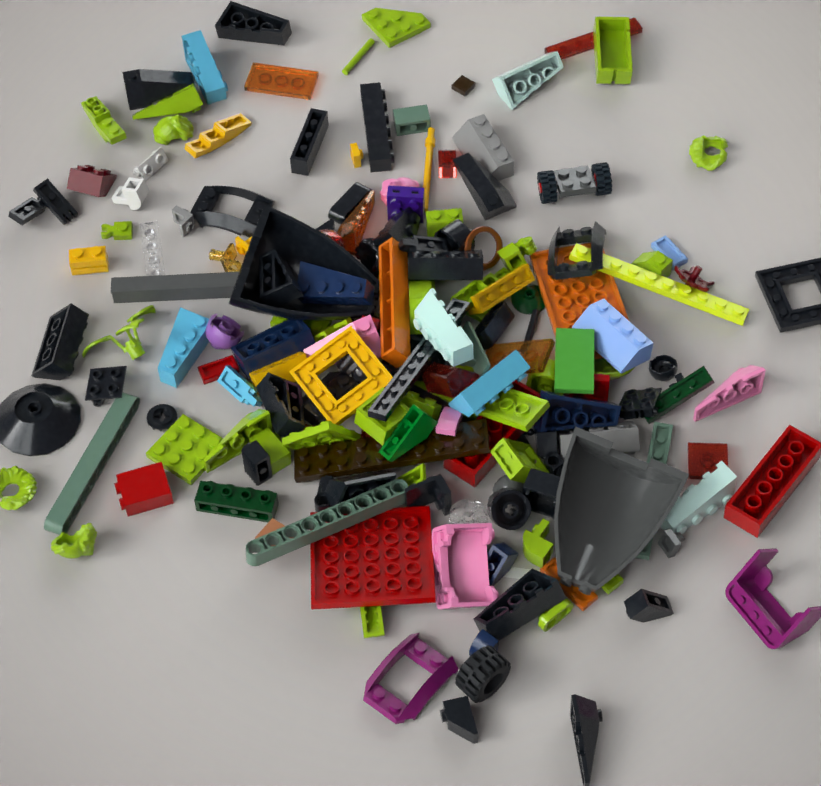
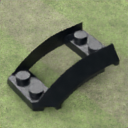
M204 186L190 213L193 214L194 219L198 221L201 228L204 226L216 227L240 236L243 234L250 238L254 233L264 205L273 207L275 201L243 188ZM221 194L235 195L253 201L244 220L228 214L212 212Z
M596 221L593 228L583 227L575 231L573 229H566L561 232L559 226L549 246L548 275H552L553 279L559 280L592 276L597 273V269H603V246L605 241L604 235L607 234L606 230ZM591 242V262L579 261L577 264L569 265V263H562L557 266L559 246Z

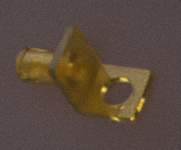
M230 243L225 251L211 249L209 259L220 261L225 272L240 271L241 263L235 260L237 251L233 243ZM231 265H235L237 270L231 268Z

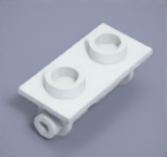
M159 147L157 150H154L145 161L136 166L133 171L136 176L141 175L142 179L146 181L169 160L163 148Z

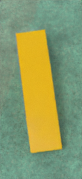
M241 113L214 122V127L201 132L199 139L185 143V150L194 158L203 156L238 136L251 126L252 122Z

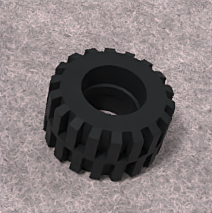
M492 646L482 647L474 652L461 666L456 676L455 684L473 702L480 703L491 697L503 685L509 675L511 663Z

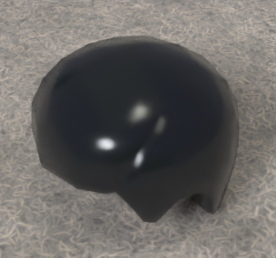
M656 356L649 362V372L655 380L669 381L677 373V361L671 356Z

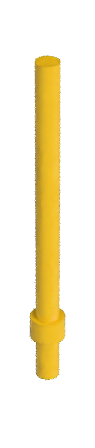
M432 127L428 128V135L425 139L426 157L423 180L425 213L428 211L433 148L436 143L434 138L435 129Z

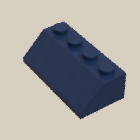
M288 319L230 347L243 373L251 380L250 372L301 351L304 353L303 350L315 344L310 328L302 320Z

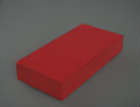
M230 355L198 366V372L204 385L218 380L226 365H230L239 373L240 370L234 356Z

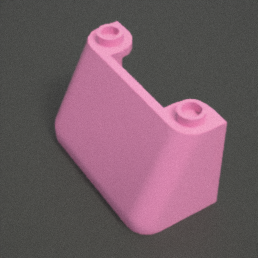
M492 523L445 524L433 529L432 553L436 606L438 609L488 607L499 597L495 587L489 586L487 545L495 537Z

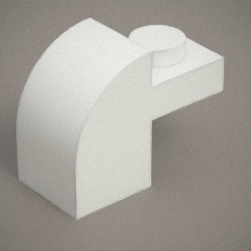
M129 177L124 186L118 187L111 199L116 204L129 205L131 210H137L149 194V188L144 179Z

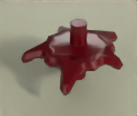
M698 265L696 267L692 266L690 271L681 270L678 266L674 267V270L679 275V278L685 282V285L707 292L709 291L707 286L715 284L714 281L707 282L699 277L702 268Z

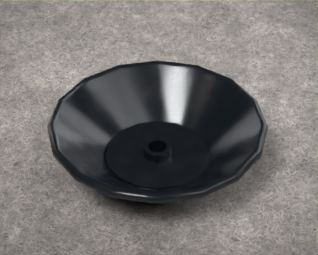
M43 383L28 385L16 390L0 404V443L13 453L26 456L45 455L62 448L75 436L80 425V406L75 397L60 386Z

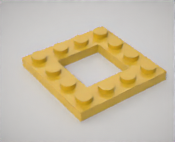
M352 326L348 327L289 371L325 419L336 425H340L355 414L359 406L381 388H385L393 378ZM349 354L366 375L367 379L336 400L318 378V375Z

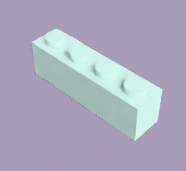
M558 51L549 52L493 78L492 81L498 95L513 110L521 101H524L528 95L537 90L564 66Z
M430 289L414 310L415 319L413 324L415 328L423 334L426 340L431 342L434 349L438 350L443 355V358L453 367L474 359L472 341L461 326L457 327L452 313L447 314L444 308L445 303L442 300H437L435 289Z

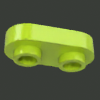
M566 598L548 612L542 613L538 618V626L544 632L550 630L571 612L574 604Z

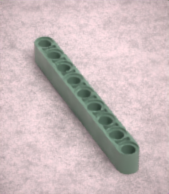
M122 392V398L114 400L44 522V529L58 535L62 532H68L137 412L140 404L139 397Z
M402 479L393 480L251 540L245 548L246 562L255 567L400 506L405 503V488L408 485Z

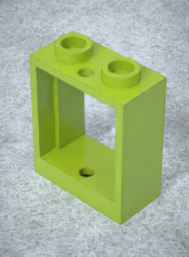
M502 438L490 451L512 481L525 483L531 468L550 473L530 444Z

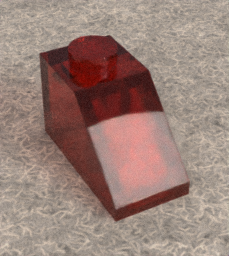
M439 149V178H457L456 166L453 162V159L456 158V149Z

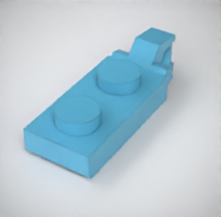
M226 365L217 382L241 403L260 407L263 402L260 396L256 394L257 390L233 367Z

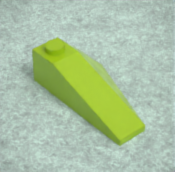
M193 83L175 92L172 97L163 98L157 102L158 104H152L133 114L132 118L134 120L190 111L195 113L202 109L203 101Z
M258 409L242 418L203 459L205 471L209 473L240 455L242 448L249 443V438L267 427L272 431L269 411Z

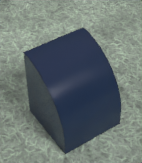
M482 629L472 642L469 655L471 656L480 648L488 645L498 651L499 641Z

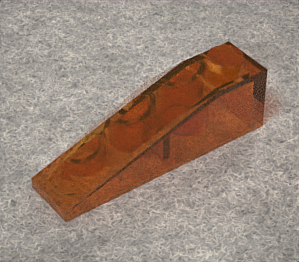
M371 190L340 225L337 234L333 235V241L353 256H356L355 248L362 241L375 205L374 190Z

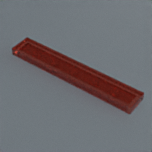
M636 18L629 19L630 36L642 33L643 28ZM593 32L546 47L544 52L547 54L558 51L562 60L594 49Z

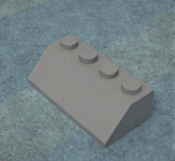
M482 114L468 119L452 137L461 154L470 153L498 181L514 176V161L486 116Z
M633 421L618 422L615 426L582 428L587 432L613 442V449L627 455L640 451L639 430ZM575 428L556 431L559 455L562 459L566 456Z

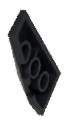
M147 69L122 72L130 110L146 108L152 105V102L166 98V96L194 83L192 72Z
M470 153L453 159L484 220L517 207L510 192Z
M574 694L571 695L570 719L583 786H590L599 722H603L602 711L597 709L596 701Z

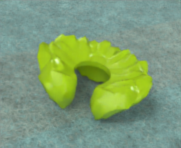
M703 135L693 140L689 146V155L693 163L696 164V167H703L707 171H712L726 161L727 152L723 149L728 147V141L717 136L706 137ZM715 147L720 150V154L710 156L705 153V149Z
M18 466L8 469L3 467L0 470V497H3L0 502L1 508L17 510L33 499L37 490V482L31 473L18 468ZM17 484L19 486V492L16 495L3 497L2 492L8 485Z

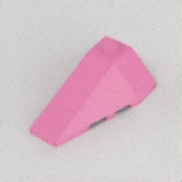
M371 315L351 322L304 349L306 357L311 356L348 327L352 326L378 359L381 358L380 336Z
M750 365L738 369L695 408L693 420L695 422L760 394L766 371L764 367Z

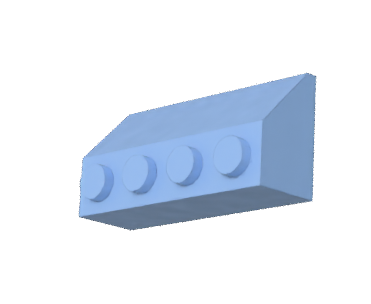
M604 298L589 305L572 326L575 329H595L594 350L621 374L650 360L653 342Z

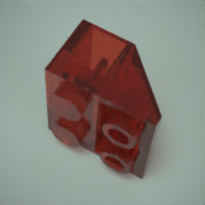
M435 362L429 365L421 374L428 392L450 398L459 395L461 391L469 387L480 377L477 373Z

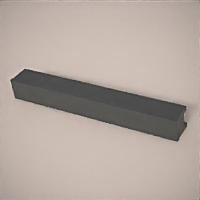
M239 272L111 278V294L114 303L231 298Z

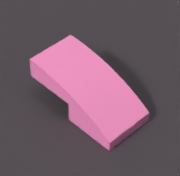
M445 406L439 417L436 433L456 436L463 414L451 407Z

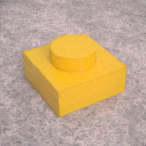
M357 142L351 143L350 154L354 168L361 167V160L364 159L362 149L358 148Z

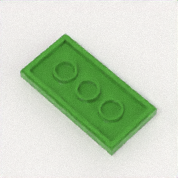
M556 328L554 393L594 394L595 329Z

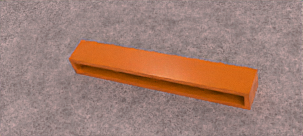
M391 237L379 245L381 358L395 368H399L411 354L407 252L399 250V242Z

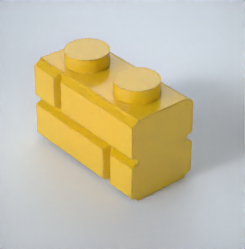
M106 246L69 249V265L72 275L109 272Z

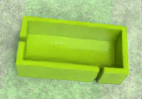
M595 17L593 35L596 84H611L612 81H615V84H630L633 70L629 17Z

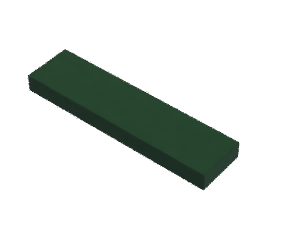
M702 366L661 392L654 406L658 408V415L645 418L648 424L715 383L706 368Z

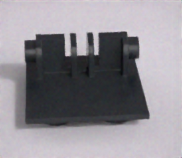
M127 366L90 369L85 401L91 400L94 406L99 407L103 404V399L122 398Z
M649 387L644 390L630 389L625 391L619 403L621 406L620 418L627 420L638 419L639 416L640 418H644V416L647 418L658 415V408L654 406L662 388Z

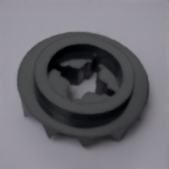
M168 404L156 405L147 413L148 425L153 430L159 429L162 431L163 429H169L178 419L176 410ZM162 413H164L165 418L161 422L160 418L162 416Z

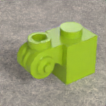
M529 236L519 239L515 244L511 242L497 251L504 266L512 272L521 265L527 264L524 255L535 253L537 246L532 237Z

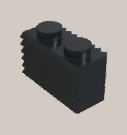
M257 440L247 443L241 450L244 470L249 475V478L256 483V486H259L273 476L270 456Z

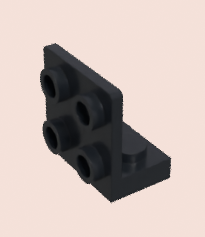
M441 474L430 476L420 483H414L405 488L406 507L426 506L434 502L436 508L442 510L444 516L452 513L451 491Z

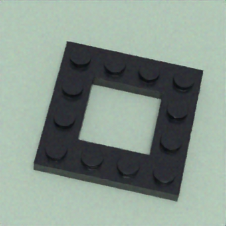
M821 258L755 272V278L780 333L821 324V304L792 310L782 288V285L814 279L821 293Z

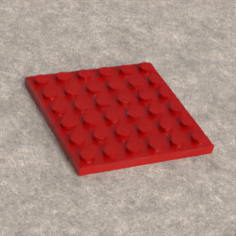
M430 506L393 508L310 544L312 610L436 603Z

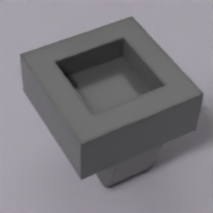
M672 529L664 530L658 544L667 557L671 558L676 555L681 547V541H684L685 538L681 533H674Z

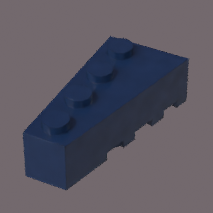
M300 262L297 282L304 296L298 299L303 304L372 305L375 287L368 280L306 262Z
M541 390L540 398L549 401L550 407L534 424L533 428L539 432H547L550 430L573 429L575 427L582 429L584 427L615 426L618 424L621 406L613 402Z

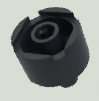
M456 219L435 232L434 237L445 238L449 251H465V241L472 229H469L460 219ZM474 239L471 244V250L475 249Z
M501 488L489 497L487 512L492 522L506 530H516L524 526L530 517L531 505L528 498L521 492L513 488ZM507 505L513 507L510 509V513L505 511V509L508 508Z

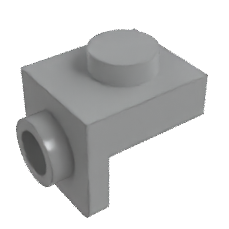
M176 205L172 209L174 222L179 224L181 236L185 237L195 227L194 217L188 210Z

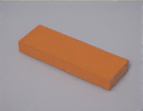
M555 557L540 568V572L560 581L561 578L558 576ZM560 583L564 594L582 611L598 599V595L595 592L591 591L590 595H586L573 585L567 587Z

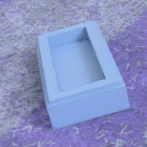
M666 235L651 243V248L654 251H659L673 260L672 270H674L675 266L680 267L688 262V258Z

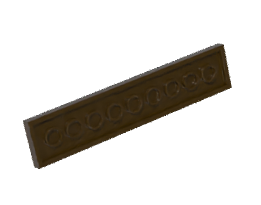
M484 418L460 422L456 436L437 434L435 426L425 440L393 462H390L379 453L382 445L372 437L359 438L356 441L333 442L331 445L327 443L313 447H302L299 450H294V479L296 483L320 480L325 475L339 477L490 453L487 420Z

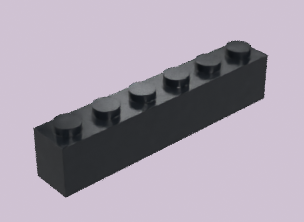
M380 82L360 84L370 172L392 171L391 163H394V153H390V150H393L392 140H388V137H391L390 127L386 126L389 124L388 114H385L387 112L386 101L383 102L386 99L385 89H381Z

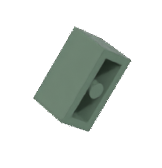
M427 104L393 109V122L397 136L428 132V128L431 127V119Z

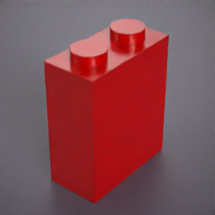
M162 462L116 474L118 482L114 483L117 495H122V498L119 499L122 510L126 509L128 517L174 504Z

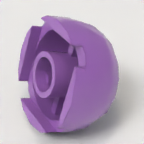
M214 314L207 323L205 329L206 337L213 348L230 349V347L235 346L241 341L244 331L241 332L239 330L241 326L232 318L225 315L221 318L217 317L218 314Z

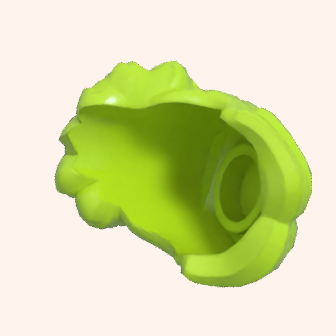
M179 114L164 117L153 128L155 142L168 145L173 139L182 138L186 141L193 137L194 127L187 117Z
M87 523L86 525H81L80 530L76 531L74 535L62 532L51 542V550L55 554L69 559L91 556L94 552L97 531H95L92 523Z

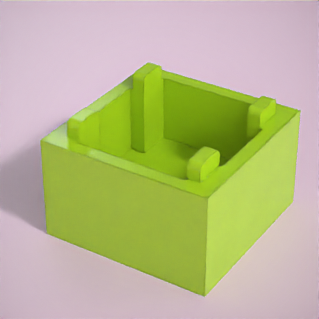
M384 387L356 409L354 421L356 425L382 446L410 409L400 402L386 422L368 417V409L384 390Z

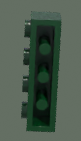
M200 481L194 499L196 511L267 523L272 518L275 519L279 505L278 495L273 491L256 490L251 487H237L232 484L225 485L213 481Z

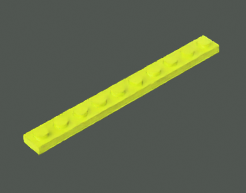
M576 243L570 253L569 260L574 262H591V248ZM604 253L603 269H597V271L743 326L749 312L748 308Z

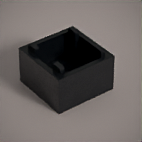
M533 468L530 469L523 486V494L528 498L532 512L554 519L556 494L560 481L559 476Z

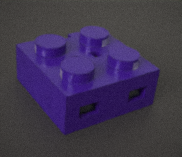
M388 186V221L393 215L410 207L421 218L420 223H424V188Z

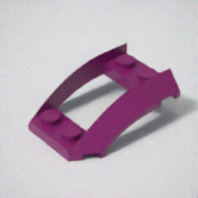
M419 633L409 635L395 647L366 682L363 701L395 724L404 723L407 719L416 720L418 714L434 694L448 681V678L458 672L453 656L448 659L419 639ZM403 655H406L432 674L408 705L379 685L381 679Z

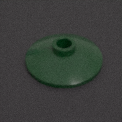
M528 284L511 295V303L520 313L531 315L534 309L540 312L545 309L544 301L537 285Z

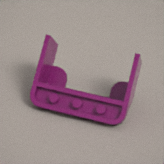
M776 548L758 549L727 585L725 590L729 602L770 649H779L805 634L821 618V606L808 607L805 612H798L791 618L767 590L773 581V574L767 567V564L779 552Z

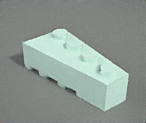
M721 460L716 464L717 469L714 472H706L699 484L696 486L691 484L686 488L683 496L678 497L662 523L661 528L663 530L672 529L674 533L683 534L690 526L699 524L705 516L714 514L719 507L726 505L734 495L737 476Z

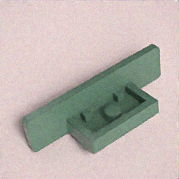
M466 321L462 329L473 343L474 359L460 365L472 367L477 378H480L489 371L491 364L471 322Z

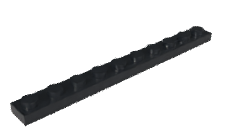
M453 298L445 308L447 314L452 313L455 317L457 326L469 311L470 302ZM424 337L368 409V417L385 422L388 420L437 354L438 350L434 349L429 340H426Z

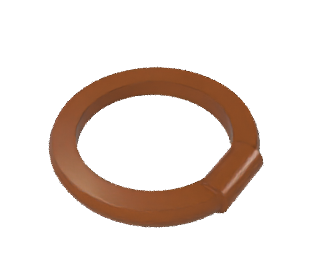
M480 226L470 232L465 241L464 250H471L472 241L477 234L481 232L490 233L496 241V253L491 261L483 263V270L485 271L498 263L500 257L497 251L503 248L501 237L493 228Z

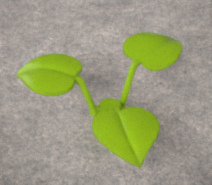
M150 305L143 308L127 320V323L131 322L129 325L122 327L115 333L118 336L125 331L127 332L130 340L125 343L126 347L114 337L108 335L90 343L82 353L83 358L93 346L109 340L118 345L124 353L128 352L132 360L145 354L136 330L145 319L137 318L145 314L156 313L155 307ZM132 328L135 338H133L130 333V329Z

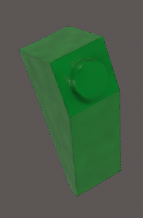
M413 404L379 450V453L390 462H393L425 440L438 421Z

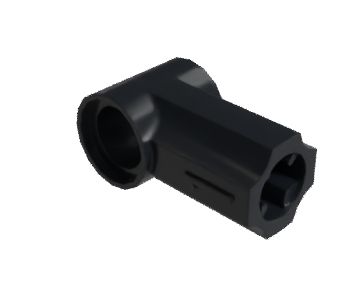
M325 475L321 477L318 492L314 498L315 512L332 507L324 492L329 480L334 479L333 476Z

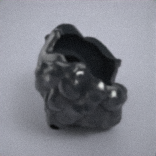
M373 238L363 239L358 243L359 246L355 248L356 258L377 278L379 275V247L372 242Z

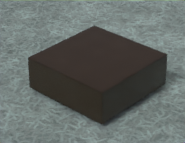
M461 75L451 85V88L459 94L466 96L475 88V82Z

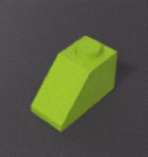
M659 251L642 253L631 264L661 276L669 277L673 260Z

